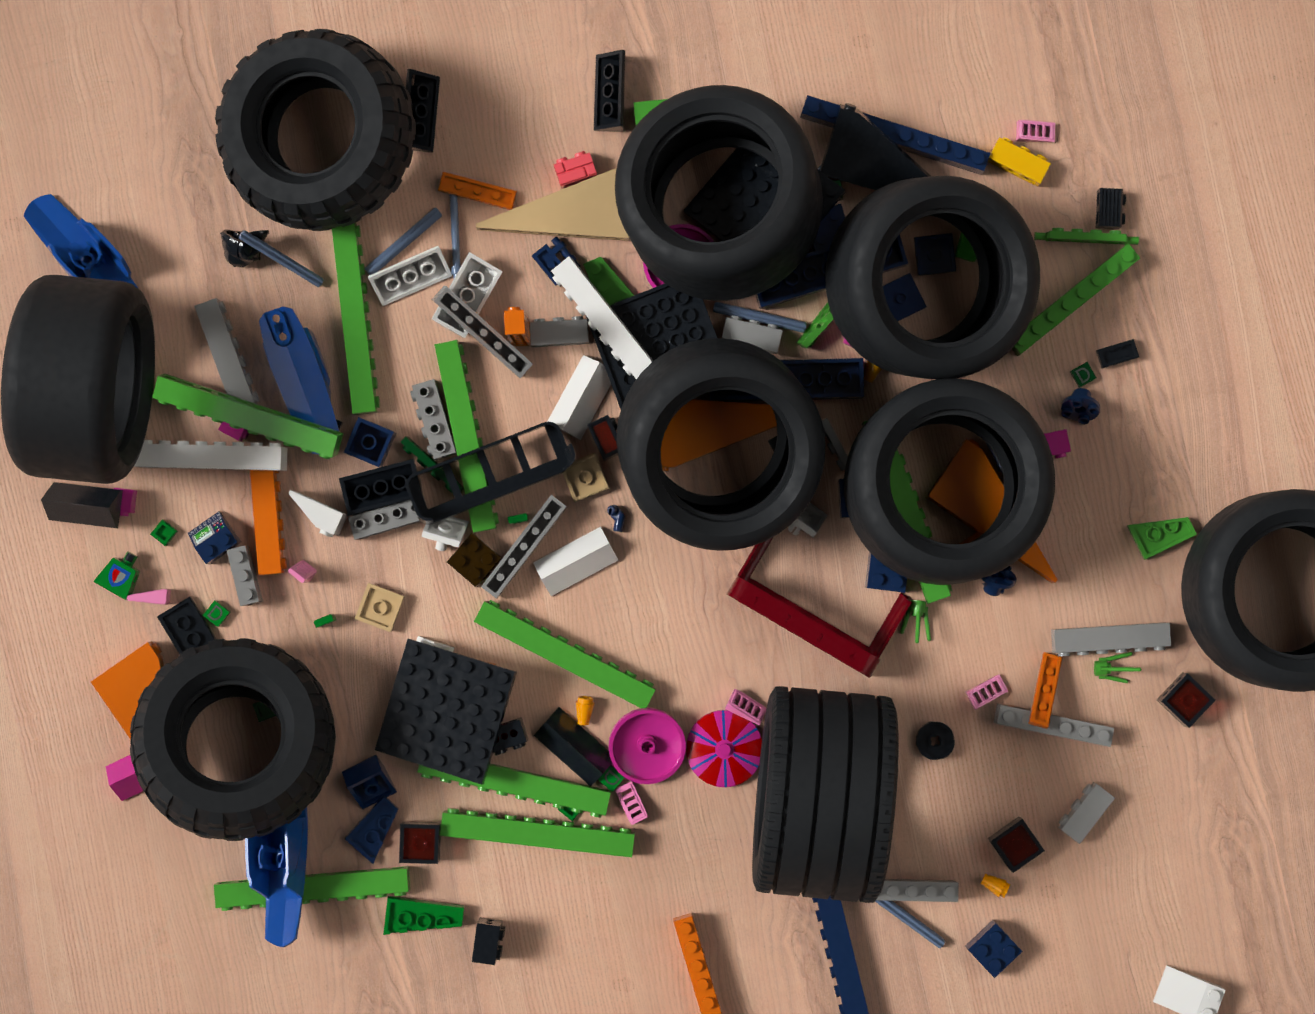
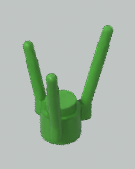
M911 600L912 603L906 612L900 633H904L910 613L912 612V616H916L915 643H919L920 619L924 614L927 640L930 641L926 601Z
M1132 652L1099 658V661H1094L1095 676H1099V679H1108L1122 683H1128V680L1107 674H1111V671L1139 672L1141 668L1111 667V663H1107L1108 661L1132 656Z

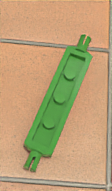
M1052 228V231L1046 233H1034V240H1046L1047 242L1124 245L1128 243L1138 245L1139 237H1127V234H1121V231L1118 230L1102 233V230L1097 229L1090 230V232H1083V229H1071L1070 232L1064 231V228Z

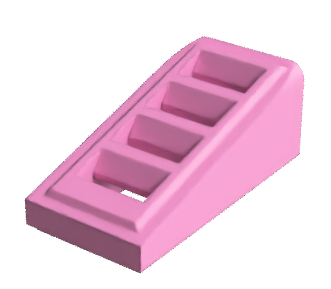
M1018 120L1016 141L1055 142V123ZM1024 127H1027V135H1024ZM1031 127H1035V136H1031ZM1039 127H1042V137L1039 136ZM1046 127H1050L1049 137H1046Z
M304 560L288 570V573L301 583H309L317 573V570Z
M171 589L131 594L127 596V600L169 604Z
M998 674L965 693L976 710L1008 692ZM997 681L1001 688L1000 691H997L993 682ZM989 684L994 692L993 695H991L987 688ZM980 689H984L988 696L987 698H984ZM975 692L978 693L981 699L980 702L977 701L974 695Z
M737 689L733 690L725 707L726 710L757 725L761 724L767 709ZM743 703L746 704L744 709L741 708ZM749 706L753 707L751 713L747 712ZM756 709L760 711L757 717L754 716Z
M632 781L615 789L631 825L649 817ZM631 788L632 792L624 796L621 795L622 792ZM635 796L636 799L625 803V799ZM638 803L639 806L631 810L628 809L629 806ZM639 810L642 811L641 814L635 817H632L631 815Z

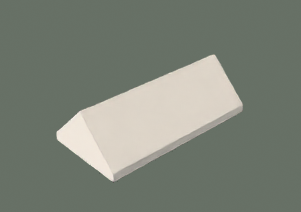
M436 246L369 275L368 279L382 306H385L447 279L452 275L440 247Z
M469 252L449 289L479 314L503 271ZM438 306L432 320L465 338L468 332Z
M583 355L548 419L549 422L557 424L562 431L579 440L582 439L588 428L587 424L592 421L611 385L605 366L602 363Z
M599 527L533 562L550 596H553L617 562L618 558L602 528Z

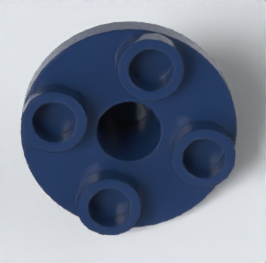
M1085 388L1074 390L1072 395L1065 398L1061 404V415L1073 421H1078L1082 425L1088 424L1090 420L1095 419L1100 413L1099 402L1092 398L1091 392Z
M1011 566L993 575L981 578L985 582L982 583L985 593L990 596H999L1004 593V589L1014 587L1017 578L1011 571Z

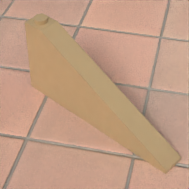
M617 168L476 223L477 230L621 241H629L630 239L622 225L616 205L615 174Z

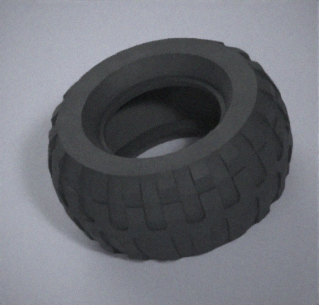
M329 29L291 31L282 34L280 38L268 39L257 46L258 50L250 56H244L236 65L238 70L234 73L231 80H226L221 91L223 94L221 105L217 106L215 120L218 126V134H215L219 156L223 159L224 171L230 183L235 186L242 199L259 213L273 221L295 229L326 231L339 226L345 227L360 221L366 214H372L385 204L384 200L392 192L395 193L402 183L401 178L406 167L409 168L412 160V143L415 140L416 134L411 97L397 70L379 52L362 40L352 35L338 33ZM319 88H333L344 91L352 104L355 116L354 135L348 150L340 160L325 170L307 174L292 172L284 162L278 145L279 125L285 111L294 100L308 91Z
M239 638L237 640L217 639L209 641L208 644L198 648H189L180 653V656L170 664L167 663L155 674L154 680L143 690L138 700L135 715L132 717L130 756L141 788L155 808L169 821L203 838L241 841L245 838L261 837L270 834L284 824H289L301 815V812L316 799L332 767L336 734L334 718L326 693L304 663L275 645L259 643L248 638ZM229 697H246L266 705L281 723V741L278 751L269 765L251 778L237 782H221L210 779L198 772L188 760L186 745L190 727L199 713L210 704Z

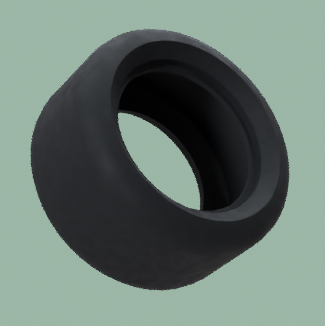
M710 85L686 90L670 97L653 108L636 125L621 151L617 164L615 199L618 214L626 233L648 269L665 284L689 296L705 300L729 301L750 297L766 291L781 282L797 268L809 252L816 238L823 211V192L809 141L800 125L782 106L753 90L738 86ZM723 147L741 148L760 155L776 169L779 174L778 188L771 208L755 227L741 236L721 242H700L676 233L664 222L663 203L670 181L686 162L703 152Z
M930 176L906 179L877 189L859 202L843 220L833 238L828 253L825 272L826 294L831 314L841 334L870 363L881 369L904 376L934 380L956 379L969 376L991 366L1005 356L1020 340L1032 319L1037 305L1040 289L1039 257L1035 241L1024 219L996 191L976 181L956 176ZM931 215L951 223L967 238L978 262L979 285L971 310L958 326L940 337L923 340L901 326L890 311L883 289V268L888 251L897 236L914 221Z
M44 275L34 280L19 299L12 316L4 351L1 378V419L7 450L14 464L25 474L40 478L110 484L125 478L136 464L147 432L155 374V336L152 314L144 294L136 286L124 281Z
M709 338L685 343L669 350L654 360L639 375L627 393L621 408L617 426V450L620 465L633 498L641 511L657 528L672 538L693 547L727 551L743 549L767 541L790 526L801 515L813 498L823 473L825 435L822 420L814 401L782 361L766 350L747 342L725 338ZM717 390H739L755 395L773 409L777 424V441L769 464L752 483L733 493L708 496L683 489L664 473L661 464V446L664 433L672 418L685 404L700 395Z
M939 379L924 382L906 389L892 398L875 412L859 431L848 454L844 473V497L847 512L856 534L868 551L879 562L899 575L914 581L935 585H953L977 580L1002 571L1016 562L1032 547L1040 536L1050 515L1055 493L1053 457L1046 437L1035 419L1019 402L1008 394L987 384L966 379ZM930 424H952L975 433L993 450L1003 473L1004 496L1002 506L995 521L976 540L965 544L937 542L918 533L901 516L891 493L890 471L895 452L910 431Z
M1290 489L1248 496L1232 503L1217 513L1200 531L1189 550L1181 582L1182 604L1186 621L1191 633L1204 653L1216 665L1235 678L1250 684L1291 692L1315 691V641L1306 647L1290 652H1279L1269 648L1256 639L1247 629L1240 617L1235 600V580L1238 568L1247 551L1259 539L1280 528L1298 530L1315 539V491Z

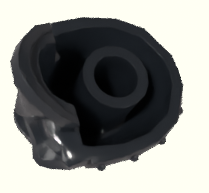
M223 230L220 233L225 259L233 267L244 268L254 261L261 260L260 251L239 239L241 231ZM269 230L249 233L264 242L269 234Z

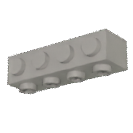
M432 379L412 385L413 391H410L413 402L417 401L419 409H416L418 419L422 420L424 424L421 430L424 439L428 438L429 446H427L429 456H433L434 460L457 454L436 380Z
M411 500L348 517L354 540L420 521Z

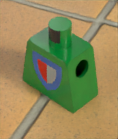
M127 551L123 560L113 557L96 577L94 583L127 600V596L133 593L140 574V570L133 567L138 556Z

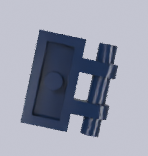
M556 236L551 240L555 245L553 249H550L545 244L532 255V258L555 286L557 284L552 278L555 275L551 270L561 263L556 256L557 253L560 252L565 259L568 256L571 257L581 267L577 262L578 258L574 254L572 255L566 248L565 242H561Z

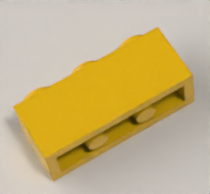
M1005 137L1003 139L998 138L988 159L989 163L1037 187L1041 184L1051 164L1047 162L1048 159L1044 156H1035L1030 153L1028 148L1024 146L1018 147L1013 144L1012 140Z

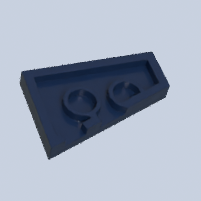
M384 795L346 835L345 840L374 864L399 808Z

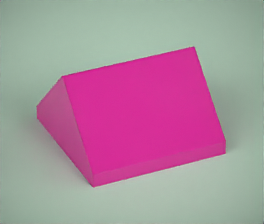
M130 755L105 766L109 786L121 801L143 791L135 774Z

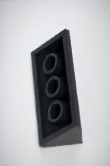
M625 50L596 55L594 131L623 132Z
M407 69L406 89L411 97L413 104L412 114L416 124L415 140L412 143V150L433 152L440 77Z
M414 459L339 478L348 516L410 500L406 489V481L410 475L418 472ZM417 476L415 478L423 496L420 476Z
M53 482L42 497L41 502L48 520L118 528L123 490Z
M560 707L533 735L590 787L612 764L609 751Z

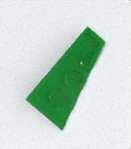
M388 896L383 935L396 932L407 933L408 931L415 930L425 931L433 928L461 927L465 906Z

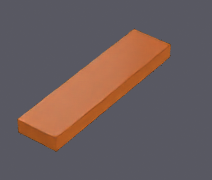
M442 172L438 188L440 192L507 210L513 209L517 193L514 190L447 172Z
M1046 652L1042 654L1028 724L1045 729L1049 727L1063 657Z

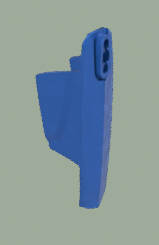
M53 195L40 196L27 206L24 218L69 276L124 281L136 286L131 278V271L125 259L91 223L86 222L84 219L78 220Z
M283 306L265 312L259 320L263 339L262 344L271 371L290 415L339 431L331 404L330 378L313 332L309 328H303L297 315L291 308ZM274 315H279V322L273 320ZM282 332L287 335L286 340L280 339V334Z
M307 807L295 820L275 829L274 832L261 837L245 838L246 876L249 881V887L266 898L265 939L279 947L290 945L298 936L307 859Z

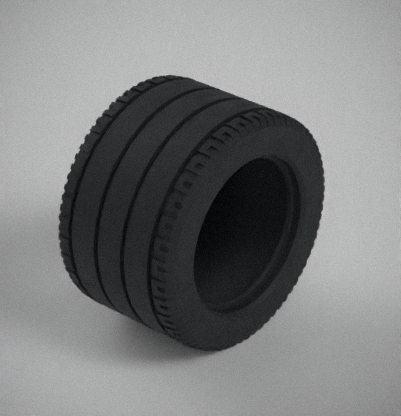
M777 686L773 689L768 699L764 721L756 794L752 877L756 891L770 893L773 890V894L799 896L801 893L802 897L828 899L830 896L832 900L851 902L860 900V902L874 903L883 888L888 868L897 795L899 757L898 718L895 705L890 697L877 696L876 698L874 695L858 693L846 695L845 692L820 690L818 694L816 689L792 687L789 691L788 687Z

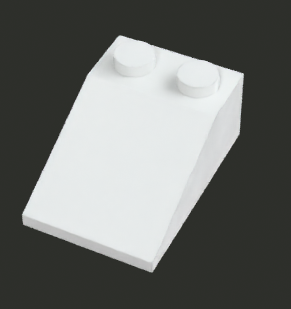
M289 491L288 494L315 527L320 529L319 533L328 537H333V535L339 536L348 514L299 492Z
M1166 965L1153 1002L1180 1014H1217L1226 990L1220 985Z

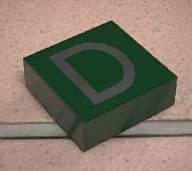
M1088 362L1070 371L1079 388L1097 378Z

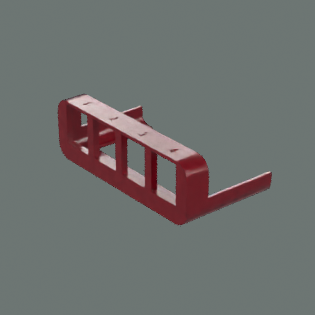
M773 537L755 545L728 590L727 595L870 678L880 662L881 654L912 603L903 593L899 594L868 647L750 578Z

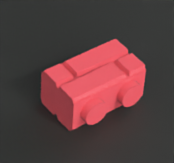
M585 151L576 153L574 158L567 159V157L556 160L557 163L553 165L561 189L597 176L590 152L585 153Z

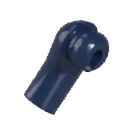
M610 505L607 508V513L615 521L613 531L623 532L625 514L619 506Z

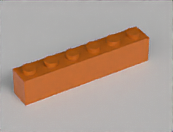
M508 307V311H504L505 336L514 347L531 346L530 321L525 311L521 310L520 307Z
M250 470L258 575L284 573V569H287L286 557L283 558L285 539L281 537V531H284L283 519H280L282 501L278 499V493L281 492L280 481H277V473L279 471Z
M692 913L673 918L701 1014H722Z

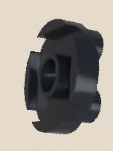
M930 721L918 730L916 746L924 757L930 760H939L949 756L953 751L955 745L954 735L946 724ZM939 736L940 744L932 746L931 737Z

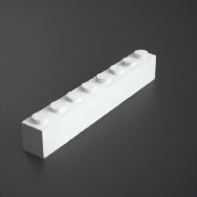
M568 256L551 270L555 275L552 277L558 286L562 285L566 289L564 294L570 301L574 300L577 303L576 309L582 316L586 315L589 321L587 323L594 331L596 329L601 334L600 340L606 346L610 345L613 349L611 354L617 361L621 359L626 373L629 376L633 375L637 379L653 360L576 262Z
M144 440L134 467L287 471L288 448L281 447V443H269V446H263V443L251 442V446H244V442H232V446H227L226 442H214V445H207L205 441H196V445H189V441H177V444H171V441L159 440V444H153V440Z

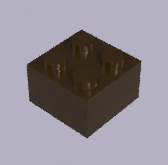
M471 533L449 558L447 563L472 585L478 587L500 562L502 557L474 533Z

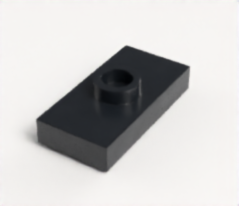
M1134 339L1096 350L1101 369L1139 358Z

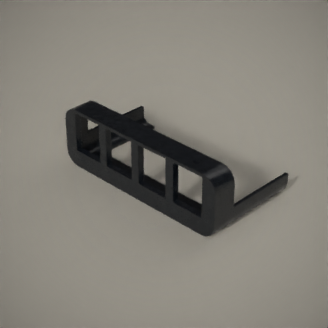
M548 421L413 473L406 481V489L418 519L424 524L431 525L564 473L575 461V451L572 443L567 446L559 426L554 422ZM545 427L557 459L530 469L518 437ZM511 440L523 472L496 482L484 450ZM477 454L489 485L462 496L450 463ZM443 467L455 499L428 509L415 477Z

